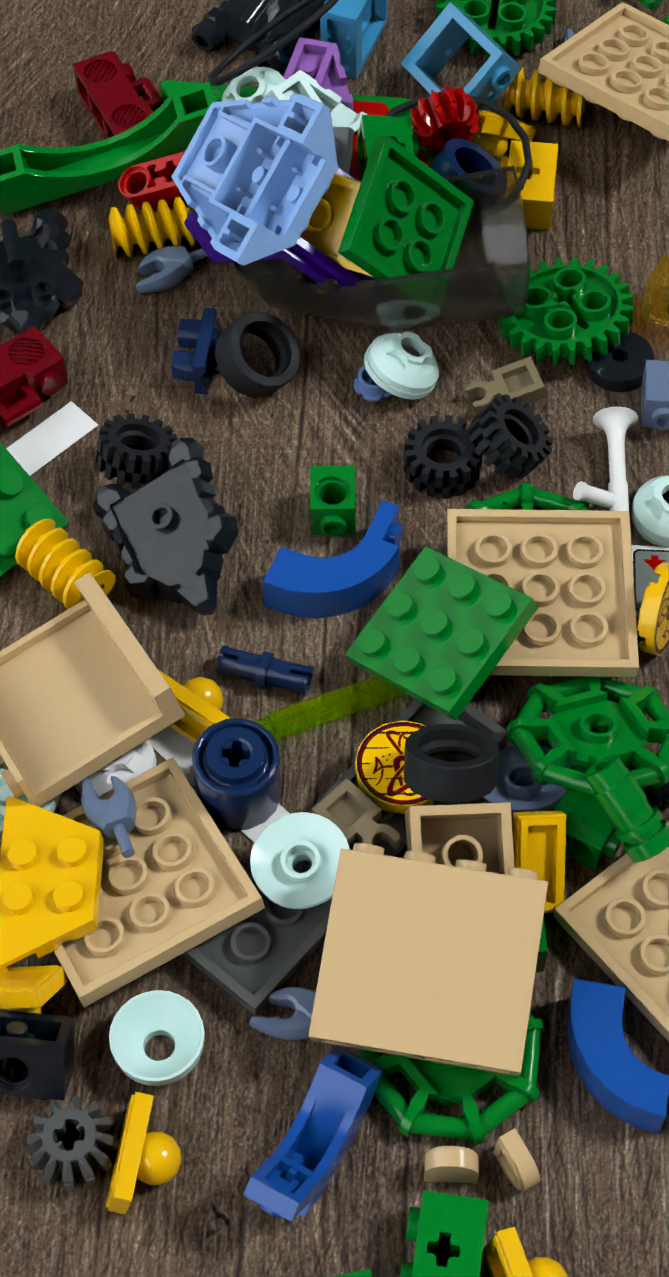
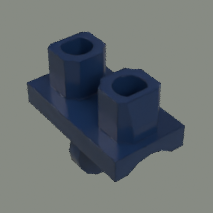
M204 308L202 320L180 319L179 347L196 348L195 352L177 350L173 352L171 361L173 379L194 381L195 393L208 394L213 365H216L215 369L219 372L215 357L216 344L219 338V331L215 328L217 309ZM240 345L241 354L243 356V348Z

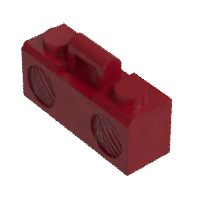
M109 51L73 64L77 94L105 139L125 132L142 122L164 103L150 79L141 78L136 80L131 65L128 62L123 64L116 52Z
M36 326L0 345V422L7 428L43 407L41 399L55 394L61 387L68 384L64 358Z

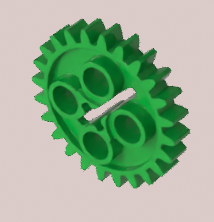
M436 0L435 20L451 2L471 17L505 52L506 50H511L516 56L520 54L521 46L531 51L533 50L534 41L543 43L545 34H551L552 24H555L556 0H499L495 29H490L494 0ZM471 36L460 47L463 48L469 45L470 54L473 55L479 49L484 50L485 57L488 58L490 56Z
M574 257L569 265H564L560 258H556L555 266L551 267L544 261H540V270L534 271L526 267L524 268L525 278L513 276V286H504V297L498 299V323L502 329L503 339L509 338L511 349L521 346L522 357L535 352L537 363H541L547 356L552 357L554 366L560 363L561 358H568L569 363L575 365L577 356H583L588 362H591L592 352L597 351L602 355H607L608 344L619 346L620 335L628 336L629 324H633V294H629V284L621 283L620 273L609 275L608 265H604L597 270L594 269V260H589L584 266L578 265L577 257Z

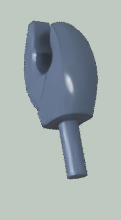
M184 246L163 247L151 252L141 261L138 272L140 275H152L136 284L137 292L139 294L155 293L177 286L186 276L194 272L193 262L208 257V255L202 248L188 253Z
M88 776L82 780L81 802L86 817L109 839L116 838L123 857L129 858L133 856L135 851L128 833L134 829L137 807L132 791L121 779L111 776L114 794L109 799L100 800Z
M301 987L282 988L274 991L269 996V1003L280 1007L292 1008L295 1011L293 1016L286 1019L278 1016L271 1018L251 1017L249 1025L259 1032L280 1040L299 1041L308 1039L316 992Z

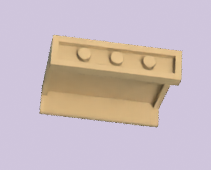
M90 572L74 581L84 599L83 601L0 651V765L5 762L8 767L1 775L16 798L25 794L30 803L41 807L185 716L170 686Z
M355 843L353 850L341 848L308 1035L311 1041L520 1076L548 881L538 880L537 872L522 868H508L507 875L486 872V864L472 860H456L455 866L435 863V856L422 852L407 851L404 858L384 855V848L372 844Z

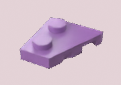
M299 37L284 78L288 79L299 70H302L314 78L322 88L330 89L342 97L340 103L353 111V97L348 91L347 77L344 67L341 65L337 44Z

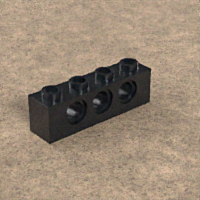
M0 1010V1094L32 1097L38 1100L53 1099L64 1101L75 1068V1017Z

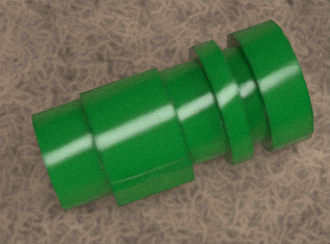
M614 754L603 758L585 772L584 777L591 786L593 795L609 820L613 821L617 827L615 835L620 842L624 843L623 847L632 862L638 863L651 859L669 846V825L665 820H661L662 814L659 809L650 806L644 791L632 772L626 768L619 755Z

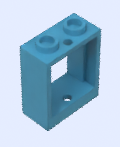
M339 0L320 18L321 41L337 44L341 65L344 67L346 77L357 80L387 23L388 0Z
M451 2L400 63L430 94L431 90L440 92L443 88L434 79L468 37L471 36L491 56L463 90L468 95L485 98L492 103L510 86L514 77L522 69L471 17ZM477 105L478 109L485 111L488 110L484 106Z

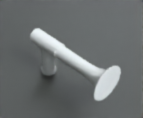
M609 407L598 411L593 416L594 425L604 430L607 436L610 479L608 491L580 481L576 484L573 491L574 500L607 508L609 511H629L625 464V435L627 429L634 426L638 421V415L635 411L626 407Z

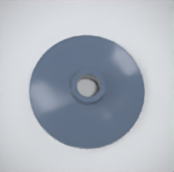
M510 745L499 749L497 785L490 794L482 797V799L486 803L511 802V814L513 812L545 811L559 804L568 788L551 783L541 785L532 778L533 770L518 747ZM539 745L545 755L552 749ZM566 764V765L564 766V767H567V768H570V769H571V765H570V764Z

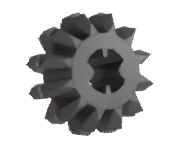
M73 1095L69 1100L68 1109L62 1110L57 1101L51 1100L49 1108L52 1116L47 1118L43 1115H34L33 1123L39 1132L26 1137L28 1149L35 1151L29 1158V1162L33 1170H44L42 1177L49 1186L55 1184L62 1177L65 1189L72 1192L76 1186L77 1177L83 1176L88 1186H94L96 1179L93 1169L110 1171L112 1163L106 1154L117 1151L119 1147L117 1138L110 1135L115 1128L114 1121L111 1116L100 1117L102 1110L100 1104L96 1101H92L82 1109L80 1098ZM73 1136H80L81 1140L75 1141L73 1150H65L64 1146L70 1145Z

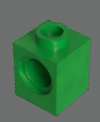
M355 465L310 466L311 535H325L328 537L355 535Z
M568 789L555 811H562L566 814L565 855L596 871L604 856L613 859L622 844L615 835L617 827L613 821L609 820L594 796Z

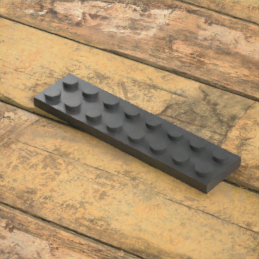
M415 699L394 721L416 722L425 726L461 724L475 727L490 734L498 742L499 749L508 741L507 730L470 704L466 706L455 721ZM355 763L340 777V779L319 799V801L313 807H315L321 800H323L329 793H331L337 786H339L346 778L350 780L359 789L355 773ZM435 800L433 805H450L452 802ZM382 809V818L377 824H387L396 829L400 835V847L395 850L385 841H378L374 845L384 848V855L401 858L407 852L405 814L388 812ZM354 844L349 847L350 850H353ZM306 860L300 861L295 865L294 871L305 873L309 871L312 864ZM250 872L248 876L261 895L265 908L181 955L253 1015L257 1016L269 1003L270 994L281 989L325 941L332 898L318 906L307 909L286 908L275 904L265 897L257 887L252 872Z

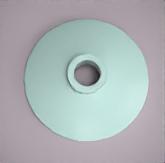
M308 812L284 815L267 825L253 845L250 858L253 879L263 895L275 904L291 909H307L318 906L333 896L341 848L350 850L347 839L335 823L321 815ZM306 860L312 864L309 871L305 873L294 871L295 865L300 861Z

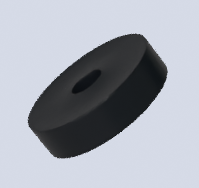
M629 331L628 336L620 335L619 346L608 344L607 355H602L597 351L592 352V361L588 362L585 359V371L593 383L605 390L629 392L641 387L646 360H654L653 350L642 336Z

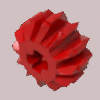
M447 85L440 92L431 90L429 97L419 98L418 106L410 110L413 135L418 136L419 145L424 146L428 153L440 151L446 142L453 138L466 139L472 142V135L480 130L477 105L472 100L471 95L466 94L462 87L451 90Z

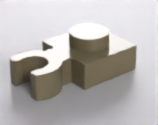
M531 356L492 370L493 381H475L465 387L469 401L480 397L483 398L472 403L475 415L479 414L497 396L501 398L503 395H509L511 400L517 397L521 399V406L547 397L545 386Z
M347 778L312 808V813L326 817L340 828L347 839L349 847L356 841L372 845L378 841H385L395 850L400 847V835L396 829L387 824H377L382 818V809Z

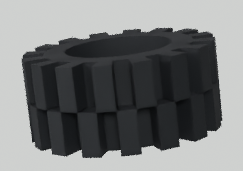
M503 395L501 398L500 396L495 397L472 419V423L469 425V431L472 434L469 437L471 443L478 444L474 450L477 455L484 454L486 459L483 462L488 467L493 464L496 466L495 473L501 476L505 472L508 479L513 480L517 477L519 480L527 476L548 457L552 451L550 446L553 442L551 437L546 436L550 432L548 426H541L539 423L543 419L539 413L534 416L531 413L533 407L528 403L521 406V399L514 397L511 400L509 395Z
M127 413L126 419L120 414L113 417V421L107 419L100 428L95 463H98L97 469L99 472L105 471L104 477L108 480L116 477V484L124 486L125 482L132 483L131 488L139 489L140 483L147 485L169 471L168 447L178 439L177 435L172 434L173 429L169 425L162 428L163 421L157 418L154 422H150L148 415L142 414L141 419H136L135 413Z
M438 415L430 416L429 425L424 420H421L417 423V430L411 428L408 432V439H405L404 472L407 471L406 478L409 483L415 481L414 488L419 492L427 487V496L435 497L436 491H442V499L450 498L451 490H454L456 496L463 495L464 486L471 490L475 486V479L479 480L483 454L477 455L474 449L478 444L471 443L469 436L472 432L469 431V428L466 429L467 421L459 418L457 424L452 423V415H445V422H439ZM436 450H449L459 455L460 459L452 463L443 464L430 460L427 455Z

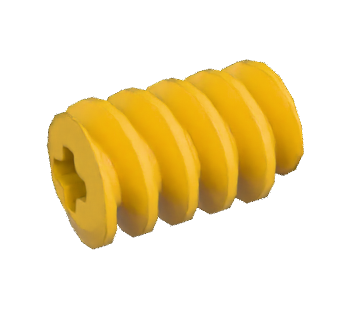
M522 67L510 86L507 87L504 110L510 113L515 105L517 117L523 118L530 108L532 120L536 121L546 111L548 123H554L559 113H561L562 124L565 126H569L574 116H576L578 128H581L587 100L584 96L567 87L556 85L548 77L545 82H541L540 74L536 69L529 80L525 79L524 67Z
M175 197L172 210H170L164 199L158 201L156 212L153 211L149 202H143L140 215L137 214L132 204L126 206L125 217L120 215L116 207H111L109 226L115 259L117 258L118 247L121 246L127 257L133 256L135 244L139 245L142 253L145 255L149 253L150 242L154 241L158 249L165 247L166 239H170L173 246H181L182 237L185 236L191 247H196L195 238L184 224L188 216L189 207L185 206L181 197Z
M40 520L30 526L22 535L16 547L15 558L17 564L27 570L29 575L35 580L40 581L42 587L52 592L54 598L63 602L65 608L70 609L84 600L74 581L89 572L106 596L113 589L116 581L115 574L110 570H104L103 564L99 560H92L91 553L85 548L80 549V543L74 538H68V533L63 528H55L56 522L54 520Z

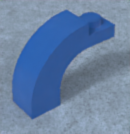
M382 500L362 541L352 550L342 555L318 558L280 547L263 580L265 607L292 616L323 618L354 611L377 598L387 589L399 571V544L404 530V526L399 524V505Z
M574 979L567 1011L566 1036L569 1054L580 1080L596 1101L610 1113L630 1125L646 1131L659 1133L666 1114L669 1115V1075L659 1073L643 1064L633 1054L626 1042L622 1027L626 987Z
M339 1045L336 1046L320 1062L304 1103L285 1138L275 1152L250 1176L243 1195L258 1203L270 1215L283 1217L291 1222L298 1215L305 1217L325 1190L354 1139L372 1101L384 1069Z

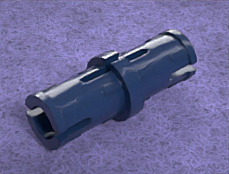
M225 645L222 646L220 654H223V656H218L216 664L217 675H227L255 682L257 688L261 689L273 686L298 692L305 696L308 694L309 687L307 684L311 685L313 666L276 659L274 653L266 651L259 655L229 648V646Z

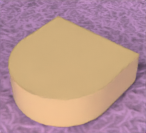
M516 1128L500 1136L493 1149V1154L512 1185L517 1190L524 1192L540 1183L541 1178L536 1163Z
M440 1146L432 1148L425 1153V1182L477 1184L479 1156L472 1149L460 1146Z

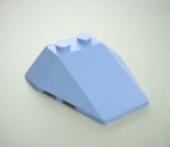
M294 94L290 96L289 100L280 101L274 97H264L263 101L258 103H251L247 99L211 103L176 167L172 179L188 206L195 209L198 214L197 221L211 236L212 240L210 243L214 250L244 266L295 246L300 235L306 230L309 219L319 201L329 189L331 180L338 169L331 110L325 104L302 94Z

